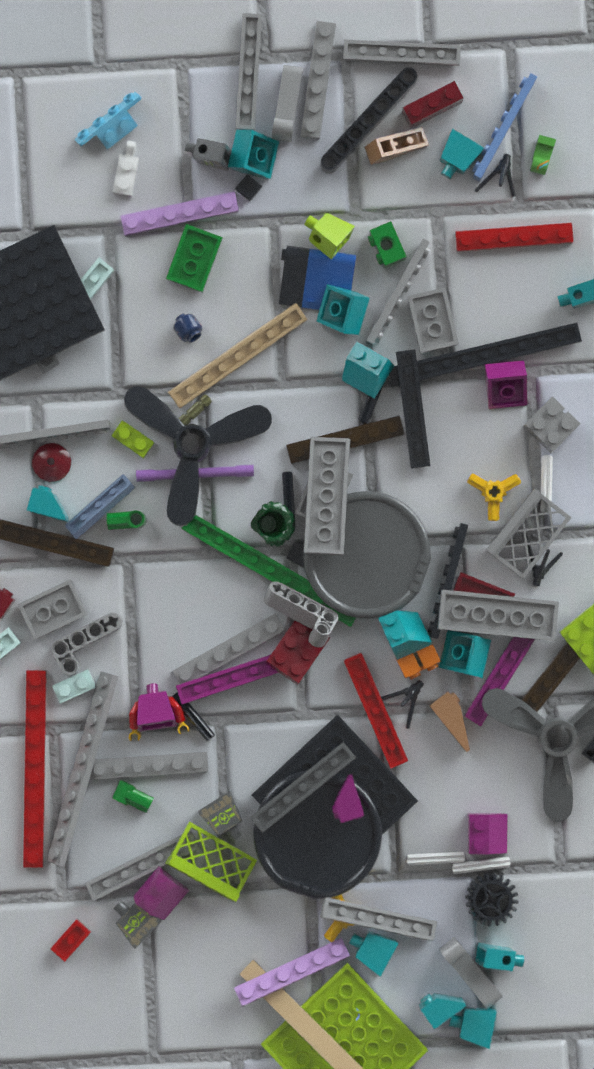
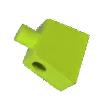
M326 213L320 220L310 215L304 224L312 230L309 241L330 259H333L349 241L355 227L329 213Z

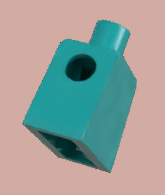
M452 129L440 158V162L445 164L441 174L447 179H451L455 171L463 175L482 154L484 147Z
M594 279L568 287V293L557 296L560 307L572 304V307L575 309L593 304ZM576 293H583L582 298L575 299Z
M367 931L364 938L353 933L349 940V944L358 948L355 957L380 977L399 944L395 939L371 931Z
M478 942L475 962L482 967L513 971L514 966L523 967L524 955H518L516 951L508 947Z
M464 1008L462 1016L454 1015L450 1018L449 1026L460 1028L459 1038L490 1049L497 1011L493 1008Z

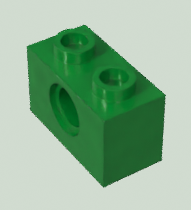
M392 221L369 231L370 236L367 238L371 247L375 246L378 252L375 256L379 265L383 264L384 268L406 260V253ZM388 241L392 247L389 250H384L381 248V243Z

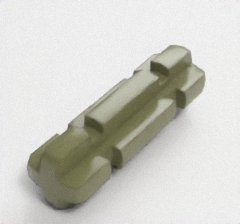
M206 394L203 395L199 402L197 401L186 411V414L179 417V420L184 425H188L191 419L196 418L204 410L205 406L207 407L212 403V400Z

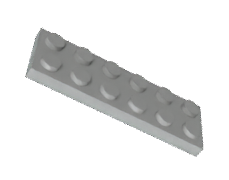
M311 437L304 554L344 556L350 439Z
M441 590L437 629L555 641L559 602Z

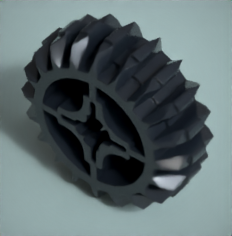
M485 873V880L478 876V884L475 881L471 882L475 888H467V891L472 893V895H465L466 899L471 900V902L466 903V907H473L468 912L469 914L476 912L473 919L476 921L481 917L480 924L483 925L488 920L487 924L491 927L492 921L495 920L496 926H499V919L506 923L507 921L504 916L507 915L509 918H512L513 916L509 911H517L512 904L519 903L518 900L513 899V897L518 896V893H511L515 889V885L507 886L510 883V879L502 882L504 879L502 874L496 879V873H492V879H489L488 873ZM487 884H498L504 889L492 892ZM482 888L485 897L476 905L477 893ZM487 891L493 897L497 896V899H495L497 908L491 902L487 903V900H489ZM507 894L508 902L502 911L499 902ZM492 907L497 914L486 915L479 910Z

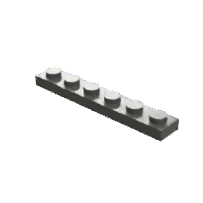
M343 742L250 818L263 833L356 757Z

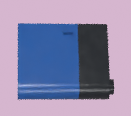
M287 245L286 249L282 248L281 260H284L279 304L292 306L297 303L302 308L320 310L327 284L347 290L352 289L356 255L337 253L333 259H330L317 249Z

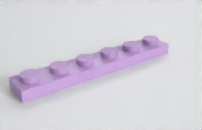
M234 191L121 215L124 235L127 236L239 212Z
M342 938L236 986L234 990L243 1007L349 958L350 954Z

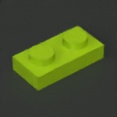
M123 420L111 435L143 459L155 443Z

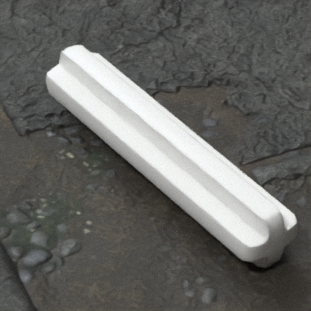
M543 455L541 460V494L552 502L553 457L551 455ZM541 499L540 512H549L548 504Z
M464 852L408 854L406 859L407 865L465 862Z
M500 857L453 863L452 871L454 874L509 868L510 858Z

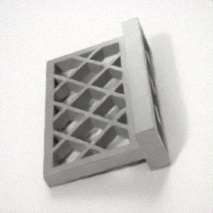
M534 488L486 551L524 579L572 517ZM542 499L548 504L549 512L537 514L536 505ZM560 513L565 517V520L561 525L553 526L552 514ZM549 514L550 526L539 527L538 516ZM535 516L537 528L525 529V519ZM521 524H522L523 529H522V530H518V528H519V527L521 526ZM551 528V538L541 541L539 529ZM537 530L538 541L527 543L526 531ZM515 532H523L524 543L513 544L512 536ZM539 544L540 552L537 556H529L527 545ZM525 545L526 557L515 558L514 547ZM511 547L512 559L504 560L498 555L503 548ZM527 559V569L522 574L516 569L515 560ZM507 561H513V566Z

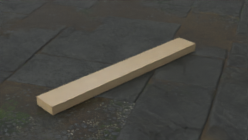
M297 303L293 304L168 391L169 395L180 409L301 325L307 318Z
M252 960L240 975L246 981H249L267 972L255 960ZM283 988L263 997L334 1069H363Z

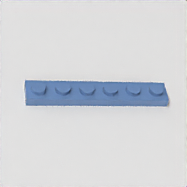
M530 73L528 78L524 76L519 85L522 88L519 95L514 94L509 103L512 105L510 111L505 110L500 120L503 122L500 129L496 127L491 136L494 140L491 145L487 144L482 152L484 158L481 162L477 161L472 170L475 173L473 179L480 182L537 79V76Z

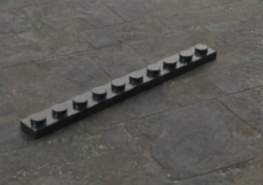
M578 323L418 360L419 381L580 343L582 339ZM394 366L389 374L391 387L400 386L397 366Z

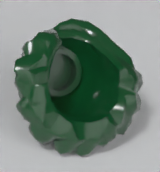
M269 501L267 504L262 505L250 524L251 528L265 540L267 545L280 547L285 541H289L294 533L295 526L293 524L296 520L292 517L293 512L289 511L288 507L280 502Z

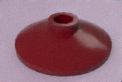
M44 444L33 455V470L44 481H59L70 471V454L59 444ZM53 458L55 463L51 466L48 465V459Z

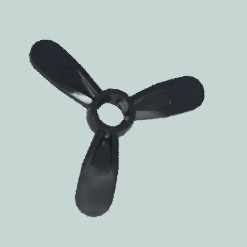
M132 387L126 392L124 397V406L133 416L151 429L173 440L174 452L180 459L171 484L166 511L168 519L176 526L190 524L196 515L199 496V463L207 458L211 452V447L237 443L255 437L267 431L272 424L270 411L262 405H253L232 413L205 429L197 424L184 425L164 402L144 387ZM188 433L197 434L205 440L198 454H189L180 448L183 438Z

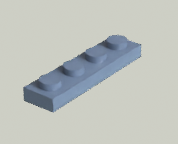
M122 474L66 523L65 527L78 539L136 487Z

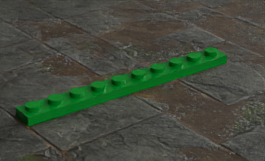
M195 515L190 524L181 528L268 580L280 582L337 613L338 620L351 627L356 618L344 615L324 603L315 593L308 579L203 518Z

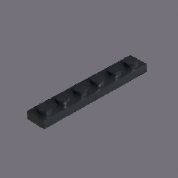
M416 350L398 351L395 353L410 468L430 466Z
M460 523L459 527L455 526L452 538H456L454 546L450 545L448 557H451L449 565L445 564L443 576L446 577L444 584L440 583L438 595H441V590L452 589L468 529L467 524ZM440 600L439 603L435 602L432 612L436 614L434 622L430 621L427 631L431 633L430 637L435 639L439 638L441 629H437Z

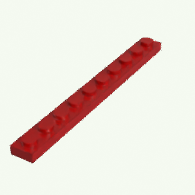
M26 670L23 867L26 868L44 867L47 670Z

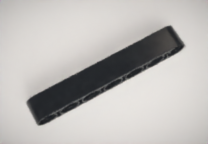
M411 67L404 68L322 156L321 169L325 173L335 172L415 86L418 76L415 69ZM410 74L414 79L411 82H406L403 76ZM397 88L401 93L398 96H393L390 90ZM383 102L387 105V109L379 110L377 104ZM372 117L374 123L368 125L364 122V118ZM353 131H359L361 137L354 139L350 134ZM340 145H345L348 151L340 153L337 148ZM327 159H332L335 165L333 167H326L324 162Z

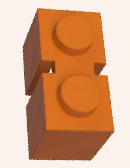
M433 643L416 651L422 666H419L413 653L396 660L404 678L409 677L412 680L420 676V671L426 668L428 671L439 667L437 663L441 660Z

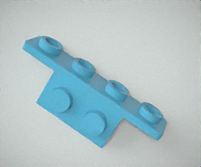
M136 92L127 94L123 101L118 105L112 106L106 115L95 119L92 126L81 130L77 134L78 137L75 138V141L80 146H83L96 135L108 150L138 126L127 110L142 99L141 96Z

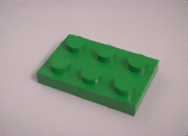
M186 224L166 280L203 293L223 237Z

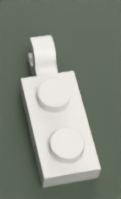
M128 141L126 155H119L113 193L131 197L133 195L139 164V157H134L135 142Z

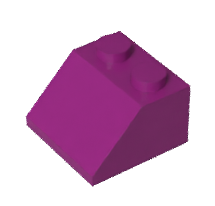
M524 361L485 364L488 408L527 406V372Z
M352 774L347 776L335 799V805L332 806L335 819L340 818L341 823L364 816Z
M468 813V853H507L508 814Z
M158 866L136 892L134 901L135 904L148 914L165 920L189 892V889Z

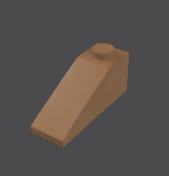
M423 127L377 138L364 148L370 164L373 165L427 147L429 143Z
M446 691L429 707L462 748L468 752L470 750L461 707L458 704L460 699L454 692L450 694Z

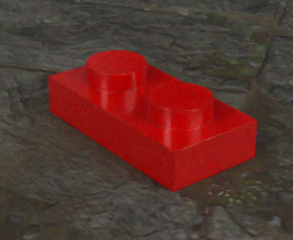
M76 919L50 949L65 962L92 931Z

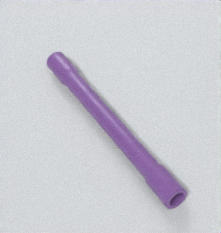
M254 465L199 468V478L254 476ZM177 469L136 470L137 482L173 479Z

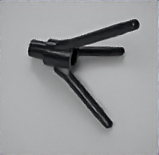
M503 155L499 165L479 184L475 192L483 188L496 174H500L499 187H502L504 177L507 176L511 195L515 197L510 169L511 155Z
M526 533L527 543H529L530 541ZM527 545L529 556H534L531 545ZM550 549L546 550L541 565L535 564L532 568V571H534L533 585L540 586L545 574L563 555L562 552L545 567L550 553Z
M421 680L411 684L409 688L407 687L381 697L382 701L405 694L406 698L400 704L401 707H404L411 700L406 724L407 729L410 728L417 695L424 686Z

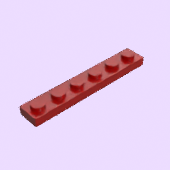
M572 223L455 232L457 252L574 242Z
M362 653L343 660L390 769L407 762V756Z

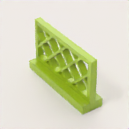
M188 822L165 864L225 898L237 902L240 896L239 893L257 859L197 825ZM191 828L198 832L199 840L189 842L187 834ZM204 840H214L216 849L206 852ZM201 842L203 853L193 856L190 845ZM187 846L190 857L182 859L176 855L181 847ZM228 848L232 852L233 859L223 861L220 850ZM217 851L220 862L210 865L207 854ZM204 855L207 866L198 868L194 858ZM246 858L251 861L247 869L240 871L238 859ZM234 861L237 872L227 875L224 864ZM221 865L224 876L216 878L213 876L211 868ZM238 874L240 883L237 888L230 886L228 877Z

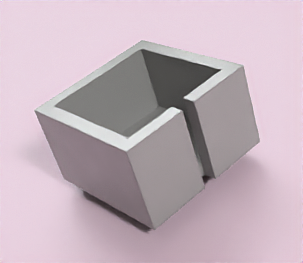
M553 396L523 426L550 453L581 424L569 412L565 414L563 412L565 408Z

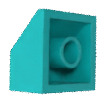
M236 130L228 168L244 174L271 179L279 141L254 130Z
M327 284L316 322L343 334L359 335L370 298L351 290Z
M356 341L346 358L342 381L375 399L394 368V364L388 358Z
M38 485V489L32 488L27 511L69 522L68 515L57 496L51 492L52 489Z
M396 610L378 618L396 660L432 645V641L418 612Z
M447 630L439 668L483 678L491 639Z
M428 993L420 999L421 1003L419 1004L421 1012L434 1030L467 1006L462 997L438 993L432 995Z

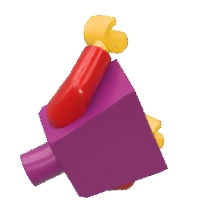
M151 683L146 685L147 694L139 695L138 701L134 703L129 713V726L132 729L128 737L129 740L132 741L133 733L138 735L139 741L142 731L177 726V731L180 735L181 726H186L187 732H189L188 725L184 723L185 717L181 705L172 696H168L166 691L159 692L158 684Z

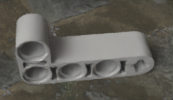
M283 66L272 139L292 142L303 68Z
M272 582L264 596L266 605L312 629L309 642L313 646L323 647L326 644L338 621L336 612L280 582Z
M109 613L55 641L51 651L61 671L66 675L76 674L80 665L74 652L121 628L123 623L122 617L117 613ZM111 616L113 618H118V621L116 622L117 626L114 627L113 625H109L106 627L108 631L105 632V627L103 626L101 621L104 620V624H106L111 621ZM94 625H98L101 628V633L98 636L91 634V628ZM77 634L82 635L84 639L83 643L79 646L75 645L73 641L74 636ZM60 643L66 646V651L62 655L56 652V646ZM68 661H72L75 664V669L72 672H68L65 669V664Z
M455 937L439 949L444 958L453 966L487 1009L503 997Z

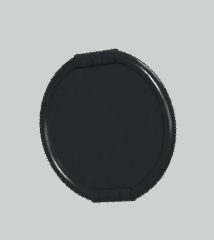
M308 770L290 775L277 783L264 797L258 810ZM335 774L263 833L254 823L253 841L256 855L264 871L280 888L315 900L324 899L325 897L331 898L353 889L372 870L381 848V820L373 800L355 780L354 783L364 812L362 817L343 823L340 822V818L335 819L332 806L335 805V799L347 778Z

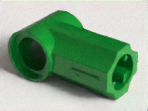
M137 510L107 513L106 518L108 530L142 528L147 521L146 515ZM135 514H140L142 517V521L138 525L132 522Z
M123 780L119 781L112 796L114 800L125 805L129 804L147 813L154 797L136 789L135 786Z

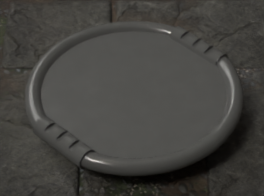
M360 491L347 494L344 556L304 554V548L302 551L307 578L320 599L332 609L344 615L362 619L379 618L406 606L420 592L431 561L429 538L424 525L416 513L397 498L374 491Z

